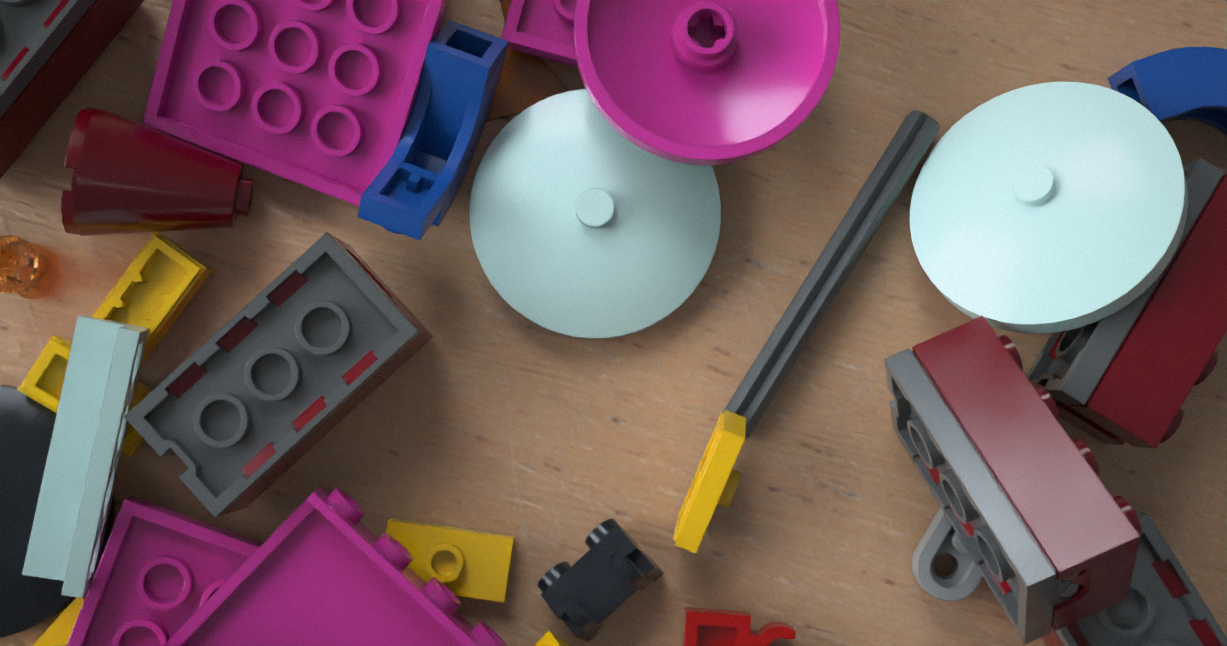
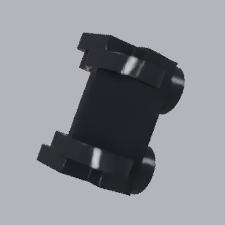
M613 518L602 522L588 535L585 544L590 550L573 566H570L566 561L555 565L543 575L537 585L542 592L541 596L557 618L565 622L576 638L587 642L591 641L598 634L597 631L603 627L602 622L638 589L642 591L651 583L650 580L655 582L664 574L628 532Z

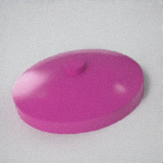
M577 0L574 16V43L577 64L584 86L594 105L616 131L641 149L661 158L691 165H720L746 160L759 155L788 138L803 124L819 103L833 76L840 47L841 25L837 0Z

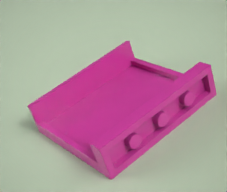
M320 484L164 646L507 645L484 622L480 621L474 628L456 611L461 602L440 580L432 577L426 583L408 566L413 561V557L393 536L385 532L378 538L360 521L365 512L353 498L338 487L330 493Z

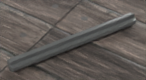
M913 110L906 116L724 411L727 410L746 418L745 439L753 432L938 133V122L927 114Z

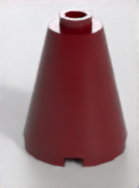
M87 107V109L79 111L72 127L64 163L65 168L72 169V191L62 189L61 192L62 223L66 233L78 234L80 236L233 228L237 215L249 217L254 180L243 178L242 164L102 108Z

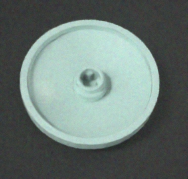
M1048 82L1029 85L1009 91L981 104L962 117L941 137L925 160L916 179L910 205L911 238L920 264L930 280L951 304L971 318L976 319L983 316L992 327L1019 333L1042 334L1076 329L1095 323L1124 308L1144 293L1157 280L1169 264L1183 235L1188 210L1187 181L1181 157L1172 137L1155 115L1132 98L1109 88L1081 82Z
M586 89L572 90L553 95L535 103L513 118L498 133L488 147L476 172L471 190L470 229L472 241L481 267L492 286L513 309L531 322L557 334L573 338L610 339L623 337L642 331L665 319L690 297L703 279L714 256L720 233L721 201L712 166L674 162L641 149L610 125L594 105Z

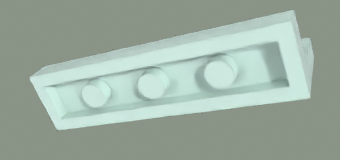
M84 315L78 316L22 572V575L64 581L61 595L83 598L89 589L99 564L129 425L128 420L124 416L132 410L149 328Z

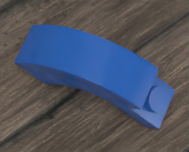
M449 20L427 45L420 86L406 129L389 161L361 195L358 212L359 218L383 226L392 233L404 234L417 240L422 239L431 224L439 227L460 189L486 125L500 80L509 41Z
M1206 46L1171 49L1134 61L1108 77L1112 90L1124 94L1143 105L1162 124L1175 120H1193L1208 124L1227 136V49Z

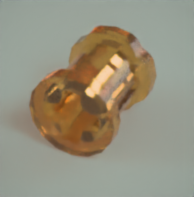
M14 235L0 236V292L6 294L17 293L26 299H41L49 295L61 278V264L57 255L46 250L42 245L30 243L28 240ZM24 257L27 258V266H25Z

